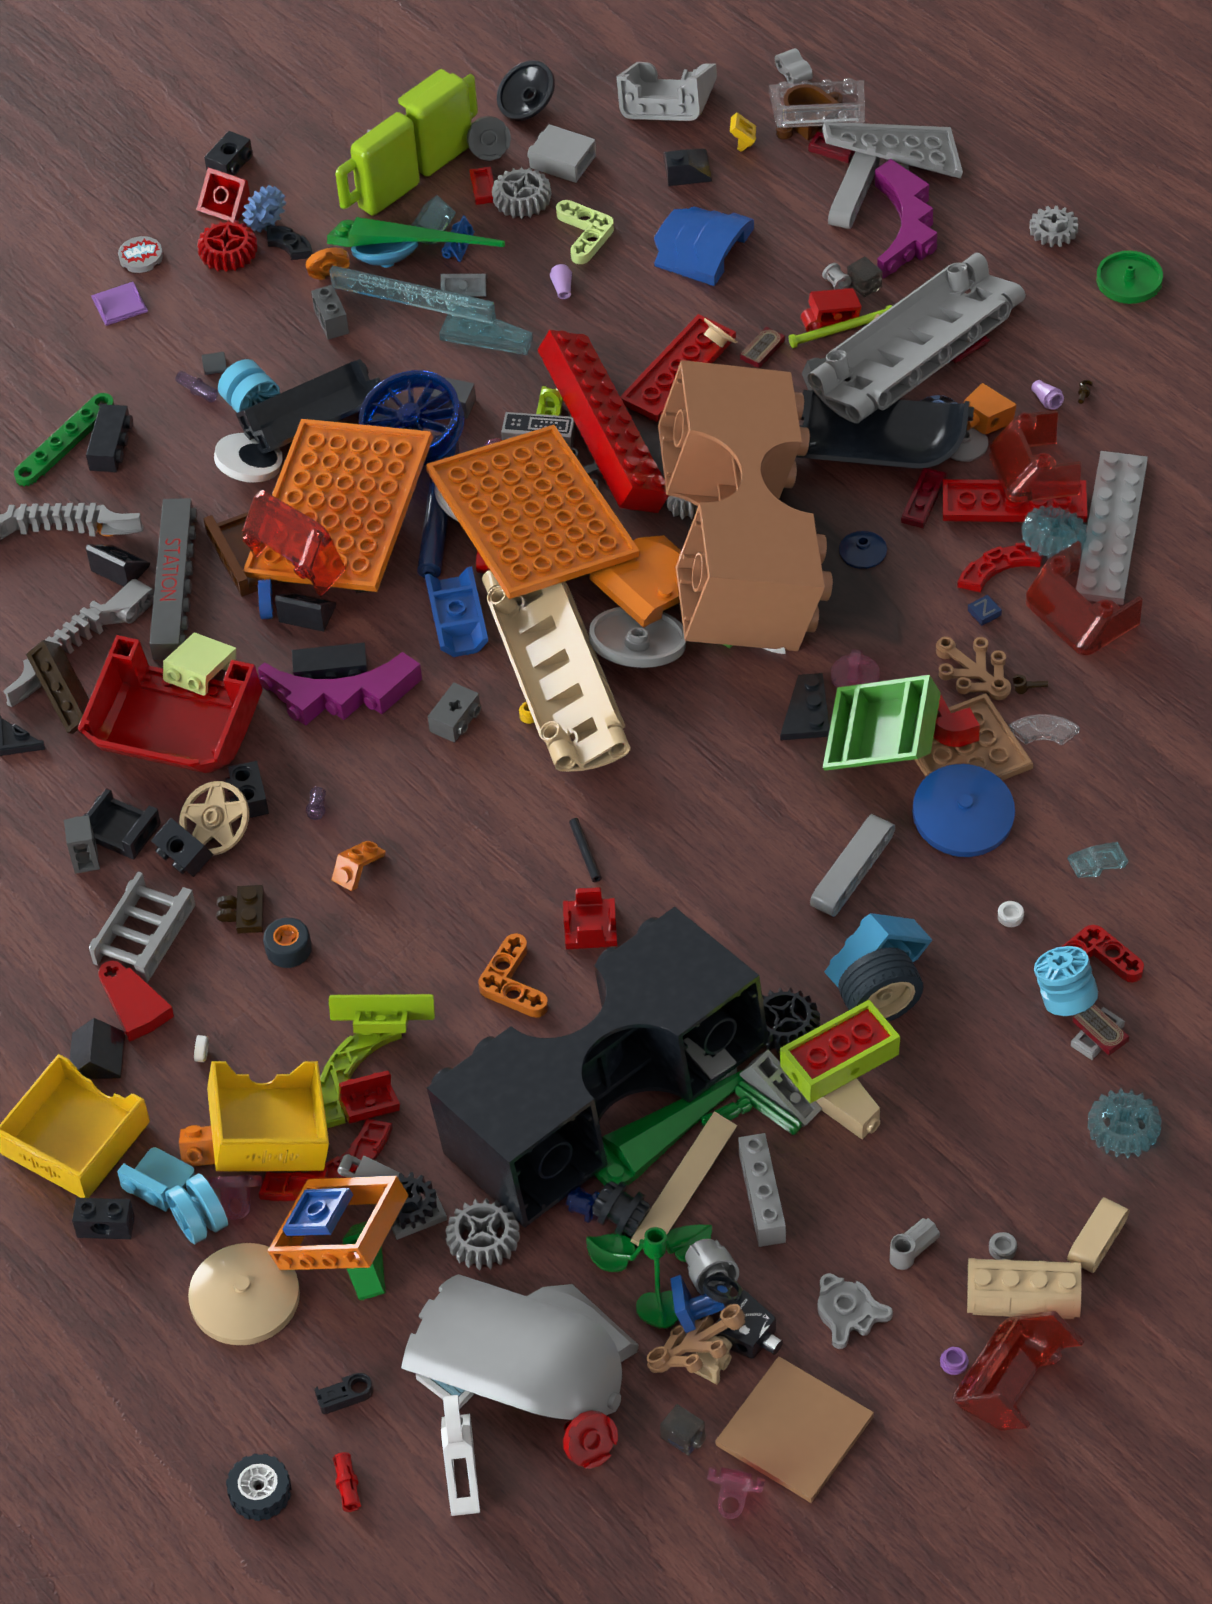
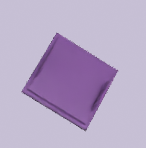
M134 282L91 295L105 326L148 312Z

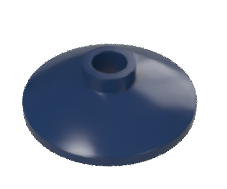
M856 531L843 538L839 545V554L841 559L849 566L867 569L879 565L885 559L887 545L884 539L876 533Z

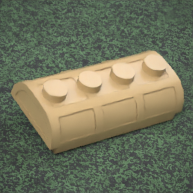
M968 1258L967 1313L984 1316L1059 1319L1080 1317L1081 1262Z

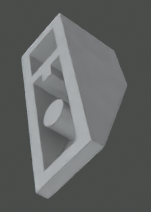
M769 1050L757 1056L740 1073V1076L748 1084L800 1120L802 1127L806 1126L822 1110L816 1101L811 1104L807 1101L782 1070L780 1062Z

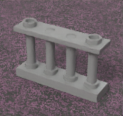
M137 872L134 879L128 882L124 895L96 938L92 939L89 945L93 964L98 965L104 955L134 965L137 975L148 983L195 907L192 890L183 887L180 893L173 897L147 888L143 873ZM140 897H144L170 906V909L166 915L160 916L137 908L135 905ZM128 916L159 927L154 934L149 936L123 927V924ZM116 935L146 945L142 954L135 955L110 945Z

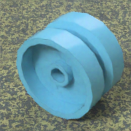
M200 1173L187 1180V1191L177 1185L165 1192L166 1200L175 1220L188 1240L194 1245L207 1237L206 1226L215 1233L228 1226L226 1214L218 1197L208 1181Z

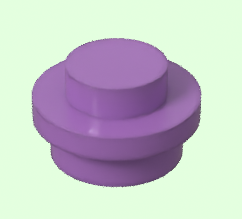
M950 1347L940 1357V1365L948 1374H961L968 1367V1356L961 1348Z

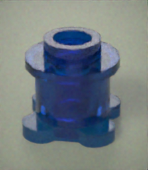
M578 1187L576 1191L572 1190L566 1201V1205L569 1206V1212H577L586 1216L584 1221L589 1223L594 1215L592 1207L600 1192L595 1191L591 1195L584 1192L581 1187Z

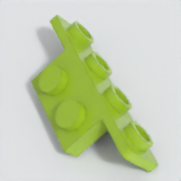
M330 995V1020H354L353 1033H361L363 1035H372L374 1033L398 1035L406 1033L409 1020L435 1019L434 995Z

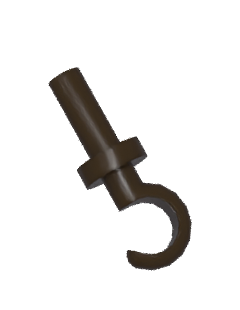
M1083 380L1080 382L1078 391L1080 395L1078 399L1079 404H1083L1085 398L1090 395V389L1085 384L1092 386V381Z

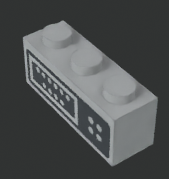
M506 412L501 431L502 441L555 425L568 446L573 448L576 435L575 422L572 417Z

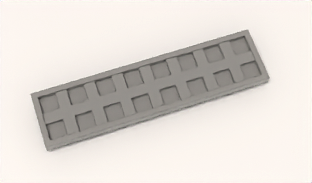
M1107 451L1100 452L1075 599L1118 605L1124 604L1147 467V456Z

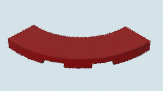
M1016 543L1015 546L1005 548L999 546L983 553L982 557L975 562H971L964 569L958 580L957 587L981 592L984 585L993 576L1004 570L1020 566L1040 568L1047 545Z

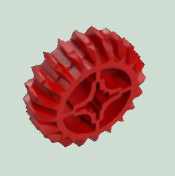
M230 220L225 223L220 221L217 225L212 223L211 228H205L204 233H200L197 243L198 254L204 265H208L209 269L215 268L217 272L221 269L227 272L228 269L235 271L237 267L244 268V264H250L251 259L255 258L258 249L257 238L251 227H247L246 223L239 224L238 220L234 223L230 222Z

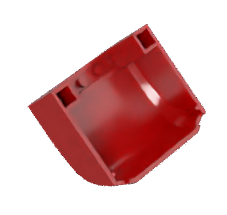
M116 635L78 730L103 751L202 773H214L229 765L235 758L263 689L255 664L231 660L223 681L211 679L208 682V693L205 696L165 682L163 680V668L149 666L140 640Z

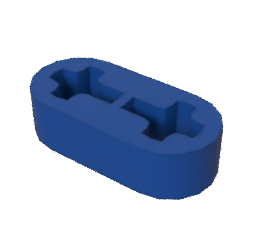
M271 579L258 580L261 620L273 619Z

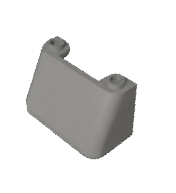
M636 62L616 76L620 112L628 119L695 120L701 115L717 79L716 64H702L697 68L696 75L687 77V80L658 79L657 70L653 64Z

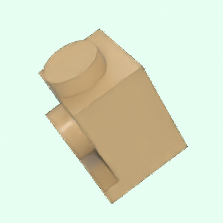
M713 1336L706 1340L708 1342L722 1340L728 1349L723 1357L715 1359L711 1353H696L702 1360L703 1366L695 1373L716 1385L720 1381V1370L724 1371L731 1360L729 1350L732 1347V1343L723 1336Z

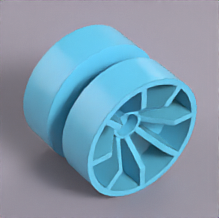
M243 359L232 364L222 374L218 383L219 394L237 413L280 394L279 386L255 361L250 359Z

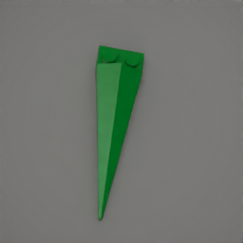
M356 217L355 221H341L327 235V244L344 247L424 241L505 247V241L360 217Z
M742 1071L715 1083L690 1103L684 1099L678 1100L603 1136L608 1165L595 1174L596 1178L604 1186L610 1181L616 1184L623 1181L628 1185L634 1182L674 1143L697 1124L704 1115H707L730 1096L740 1081H745L740 1076Z

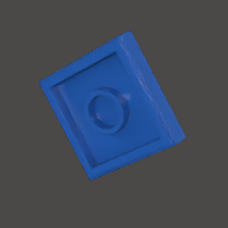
M350 1188L305 1189L282 1230L286 1236L331 1235L349 1204L353 1193Z

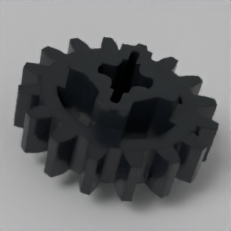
M410 1172L407 1178H404V1175L399 1173V1180L408 1193V1197L392 1227L400 1223L401 1229H405L406 1224H410L414 1229L418 1221L423 1225L426 1224L425 1216L433 1217V1209L437 1208L436 1190L433 1189L431 1181L425 1182L423 1175L416 1179L413 1172ZM421 1193L425 1196V1201L422 1200Z

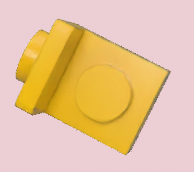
M735 113L731 117L730 132L738 138L737 149L742 152L754 144L756 140V125L739 113Z

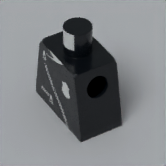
M743 1290L739 1301L732 1304H738L744 1312V1325L737 1330L727 1328L715 1336L727 1338L732 1343L730 1350L750 1359L755 1358L762 1348L773 1355L777 1354L782 1347L783 1340L774 1335L776 1332L775 1317L747 1291Z

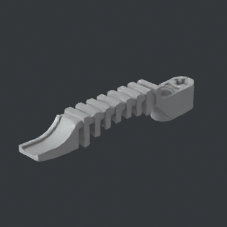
M44 503L43 506L38 504H32V506L21 504L17 509L15 505H9L7 512L0 514V540L16 530H20L21 534H27L29 524H32L33 532H39L41 523H44L45 530H51L52 523L56 524V530H62L64 523H67L68 531H74L75 523H77L79 533H85L86 525L88 526L89 536L96 535L97 522L103 523L101 535L143 532L144 526L141 522L140 513H114L104 505H97L96 503H90V506H85V503H79L78 506H74L73 503H67V506H62L61 503H56L55 506H50L47 503Z
M132 579L106 604L100 605L93 600L89 604L90 609L83 607L80 610V615L77 616L75 614L71 618L72 621L70 623L65 622L62 625V630L57 629L54 632L55 636L52 638L49 636L45 641L58 643L64 651L71 654L74 651L71 643L78 647L82 644L80 636L87 640L93 637L89 629L100 635L103 632V625L123 622L133 623L153 604L154 589L137 579ZM28 658L23 661L24 670L21 676L3 691L6 694V703L10 707L20 703L42 686Z

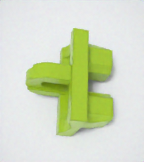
M542 386L536 414L561 416L564 400L558 389Z

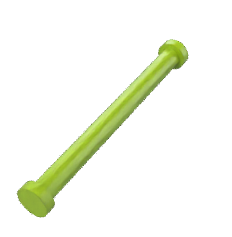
M892 305L886 306V309L800 335H789L790 346L796 348L798 344L872 322L877 314H883Z

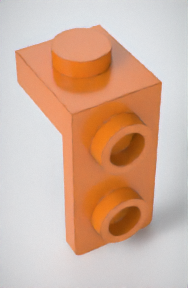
M364 841L339 853L331 881L350 891L357 889L363 866L384 857L386 851L378 847L374 842Z

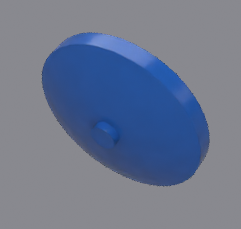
M953 764L933 771L920 783L914 796L912 812L918 832L932 847L952 856L974 857L996 849L1005 841L1013 826L1015 804L1006 784L994 773L975 765Z

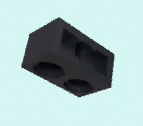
M252 761L229 766L230 777H226L225 781L238 788L245 796L249 806V818L269 814L258 762ZM235 794L229 797L230 802L240 801Z

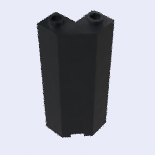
M358 359L236 413V416L245 436L249 440L255 439L259 443L257 445L259 451L264 454L293 442L301 419L337 422L388 399L387 389L379 377L369 379L367 366L361 359Z

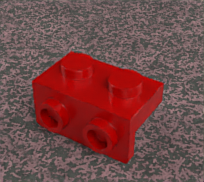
M389 1071L373 1073L339 1083L338 1101L349 1124L400 1111V1103L391 1086V1074Z

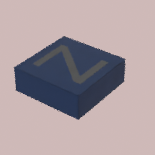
M989 595L968 605V612L981 626L1002 615V609Z

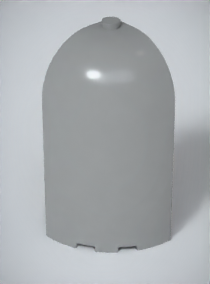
M455 1275L439 1287L440 1293L435 1300L429 1299L419 1314V1318L422 1321L417 1333L410 1334L402 1361V1369L534 1414L573 1420L579 1414L590 1410L600 1411L605 1415L616 1412L621 1402V1395L619 1394L622 1381L620 1356L614 1341L600 1324L585 1315L466 1276Z

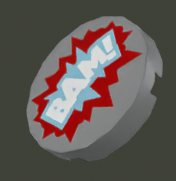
M139 236L125 241L119 248L118 256L123 268L126 267L130 272L143 273L154 269L157 263L159 265L162 262L163 252L161 244L156 239Z

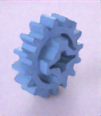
M268 185L267 188L262 186L259 193L255 190L253 197L248 198L249 204L244 205L247 211L242 213L245 217L243 221L253 231L261 232L262 229L267 231V226H275V222L281 219L280 213L285 212L282 208L286 205V201H284L285 195L278 188Z

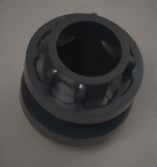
M610 1181L604 1186L592 1207L593 1214L598 1216L597 1222L603 1226L608 1220L616 1224L615 1233L622 1236L626 1233L629 1236H633L650 1211V1204L644 1200L646 1195L640 1191L635 1197L626 1193L628 1184L621 1181L619 1184Z

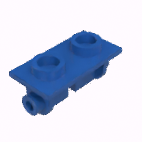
M465 215L462 216L460 222L453 224L451 230L453 233L472 236L475 232ZM446 242L441 250L442 256L447 259L456 257L458 262H461L469 243Z

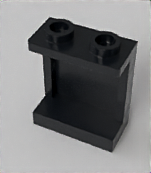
M108 788L105 789L102 795L96 798L89 812L83 815H89L96 844L133 860L161 825L157 808L149 805L145 811L115 799L112 790Z

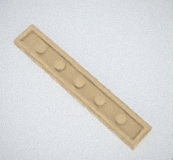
M714 1111L630 1242L639 1246L640 1240H644L646 1230L652 1227L663 1229L666 1235L669 1233L737 1127L736 1124Z

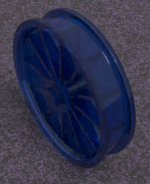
M412 370L388 377L371 390L361 406L359 424L421 431L427 428L442 433L431 442L424 465L443 457L456 444L464 427V411L454 387L448 380L433 372ZM414 388H425L415 404ZM435 389L442 392L427 402ZM408 390V403L403 405L395 395ZM389 398H392L398 405L399 410L382 406V404ZM450 400L453 403V407L437 409ZM375 413H379L390 417L372 420ZM452 418L448 426L434 422L435 420Z

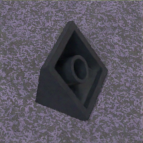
M87 544L86 547L91 571L121 586H125L132 579L138 580L150 566V562L114 545Z
M296 593L276 595L275 598L280 623L322 632L325 631L337 603Z
M96 1018L91 1019L72 1033L70 1061L88 1079L121 1078L125 1032Z

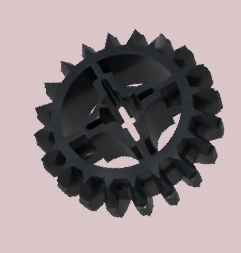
M780 987L778 993L769 990L768 997L762 995L766 1021L769 1022L770 1026L774 1027L771 1029L767 1026V1050L776 1049L779 1055L781 1047L820 1027V1013L817 1011L816 1003H812L810 995L803 997L801 990L795 994L791 987L788 992H783ZM796 1013L800 1014L805 1021L801 1020L800 1016H797Z

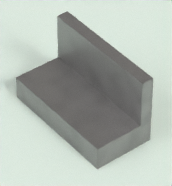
M441 274V297L487 296L486 278H488V274Z

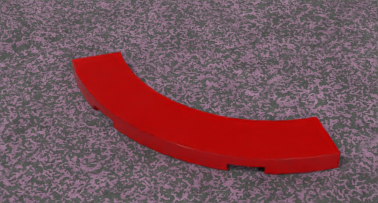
M366 1119L360 1133L350 1144V1148L340 1157L337 1156L325 1163L324 1171L301 1173V1171L292 1173L266 1172L259 1192V1198L269 1201H294L298 1198L308 1179L346 1178L338 1173L343 1156L349 1154L360 1160L363 1156L375 1160L389 1139L393 1129L392 1123ZM352 1164L349 1171L355 1174L358 1166Z

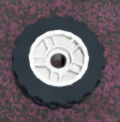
M256 1453L249 1457L245 1456L241 1461H237L233 1469H230L228 1473L229 1477L226 1480L230 1503L235 1508L236 1513L243 1515L244 1518L248 1520L254 1519L255 1521H260L261 1519L268 1520L274 1515L277 1516L288 1505L287 1502L291 1498V1482L285 1465L282 1462L280 1463L278 1458L264 1453L263 1455ZM257 1485H261V1487H263L261 1490H256Z

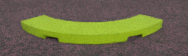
M356 1033L353 1036L350 1035L338 1046L329 1058L320 1077L327 1128L346 1123L343 1109L338 1101L339 1083L349 1080L357 1067L374 1051L392 1041L401 1039V1033L398 1035H390L388 1033L363 1035Z

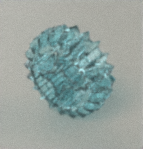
M1041 505L1039 509L1033 508L1032 512H1029L1025 517L1022 525V539L1025 541V546L1031 547V552L1037 551L1039 556L1045 555L1048 559L1055 557L1059 560L1060 557H1063L1067 560L1069 556L1075 557L1078 552H1081L1087 538L1086 525L1083 524V519L1077 518V513H1070L1069 509L1063 510L1060 506L1054 508L1050 505L1046 508Z
M1120 1088L1118 1094L1110 1090L1108 1097L1101 1094L1099 1101H1094L1092 1109L1088 1113L1089 1121L1087 1127L1090 1131L1091 1140H1096L1097 1148L1105 1146L1104 1151L1106 1154L1111 1150L1115 1151L1116 1158L1120 1153H1125L1128 1159L1132 1152L1139 1157L1141 1150L1148 1152L1150 1146L1155 1145L1157 1137L1161 1133V1116L1158 1115V1106H1153L1152 1099L1144 1100L1143 1092L1137 1096L1134 1095L1133 1089L1129 1093H1124L1123 1089ZM1106 1116L1110 1118L1111 1123L1108 1127L1103 1122ZM1141 1119L1146 1125L1143 1130L1139 1128L1138 1123Z

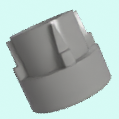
M712 1239L699 1240L690 1245L686 1252L685 1260L688 1264L689 1278L701 1295L705 1294L703 1284L708 1276L724 1275L737 1281L739 1268L731 1254L724 1246H721L717 1239L715 1241ZM711 1281L707 1285L715 1286L716 1284H725V1282Z

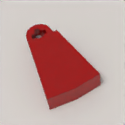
M108 961L100 966L98 971L100 982L129 1042L154 1031L174 1017L172 1006L130 967L126 969L117 961ZM112 971V973H116V975L112 977L108 976L107 973Z

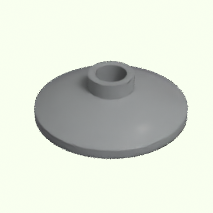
M974 428L966 430L960 447L950 458L961 462L979 459L988 449L987 436Z

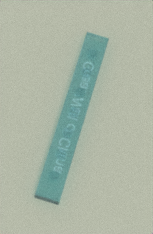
M332 266L329 270L332 285L337 289L494 324L496 321L495 307L492 301L337 266Z

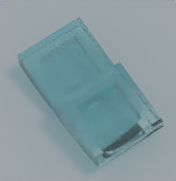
M1118 842L1085 848L1070 854L1067 858L1078 878L1100 876L1103 869L1125 868L1128 863V859Z

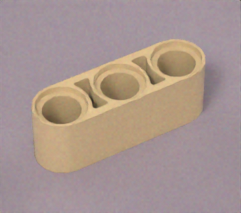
M1103 1197L1072 1245L1067 1261L1071 1263L1081 1262V1268L1094 1273L1123 1228L1129 1215V1209Z

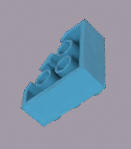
M870 913L862 919L855 933L847 938L844 947L830 960V965L824 972L838 987L840 977L844 971L862 956L872 951L891 947L903 950L914 962L932 942V939L914 919Z

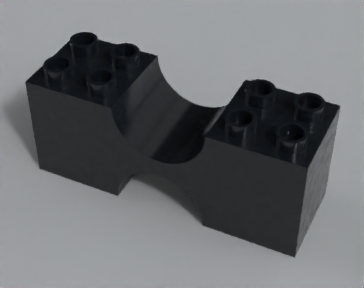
M675 906L659 918L651 917L639 927L635 936L620 947L612 946L607 948L599 956L594 965L602 1009L588 1025L574 1033L555 1038L529 1036L510 1026L496 1037L489 1036L481 1040L475 1047L472 1055L454 1068L446 1067L440 1070L427 1087L443 1153L493 1200H497L501 1207L506 1205L508 1212H513L515 1220L524 1228L608 1165L599 1121L614 1103L629 1095L645 1091L671 1093L690 1103L766 1045L768 1031L759 974ZM688 1037L705 1051L704 1056L710 1055L712 1058L716 1053L725 1049L736 1061V1064L710 1080L686 1054L685 1050L688 1048V1045L683 1040Z

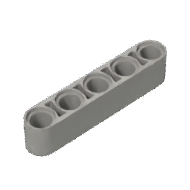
M855 152L830 208L828 225L846 229L852 228L875 175V170L878 168L880 157Z
M873 814L869 815L813 892L810 906L833 917L836 916L892 839L895 825Z

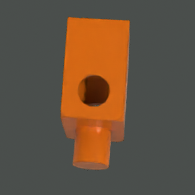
M984 383L980 384L963 402L970 401V407H974L973 421H968L967 431L974 428L987 435L1013 423L1017 404Z

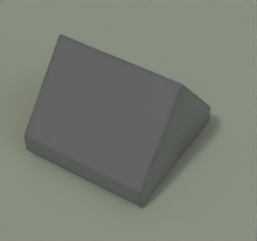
M224 352L201 355L205 375L225 372L227 369Z

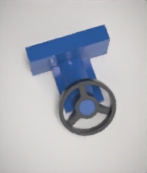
M681 1275L670 1278L675 1314L685 1333L696 1330L695 1320L723 1310L726 1307L725 1304L739 1301L742 1294L741 1286L734 1279L724 1275H711L705 1279L703 1284L705 1294L691 1298V1294ZM711 1281L725 1282V1284H716L715 1286L707 1285ZM730 1285L737 1290V1296H730Z

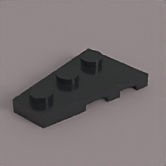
M823 673L798 675L781 730L780 741L828 737L830 727Z

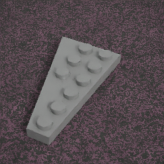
M824 122L822 129L827 144L888 160L892 159L895 162L957 178L962 176L963 170L951 127Z

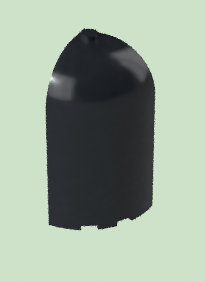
M803 390L804 409L801 420H804V423L799 426L809 429L810 440L806 455L796 457L907 468L932 467L946 461L960 447L966 434L968 421H973L974 407H970V401L955 404L899 399L887 409H877L861 422L853 423L829 408L813 390Z

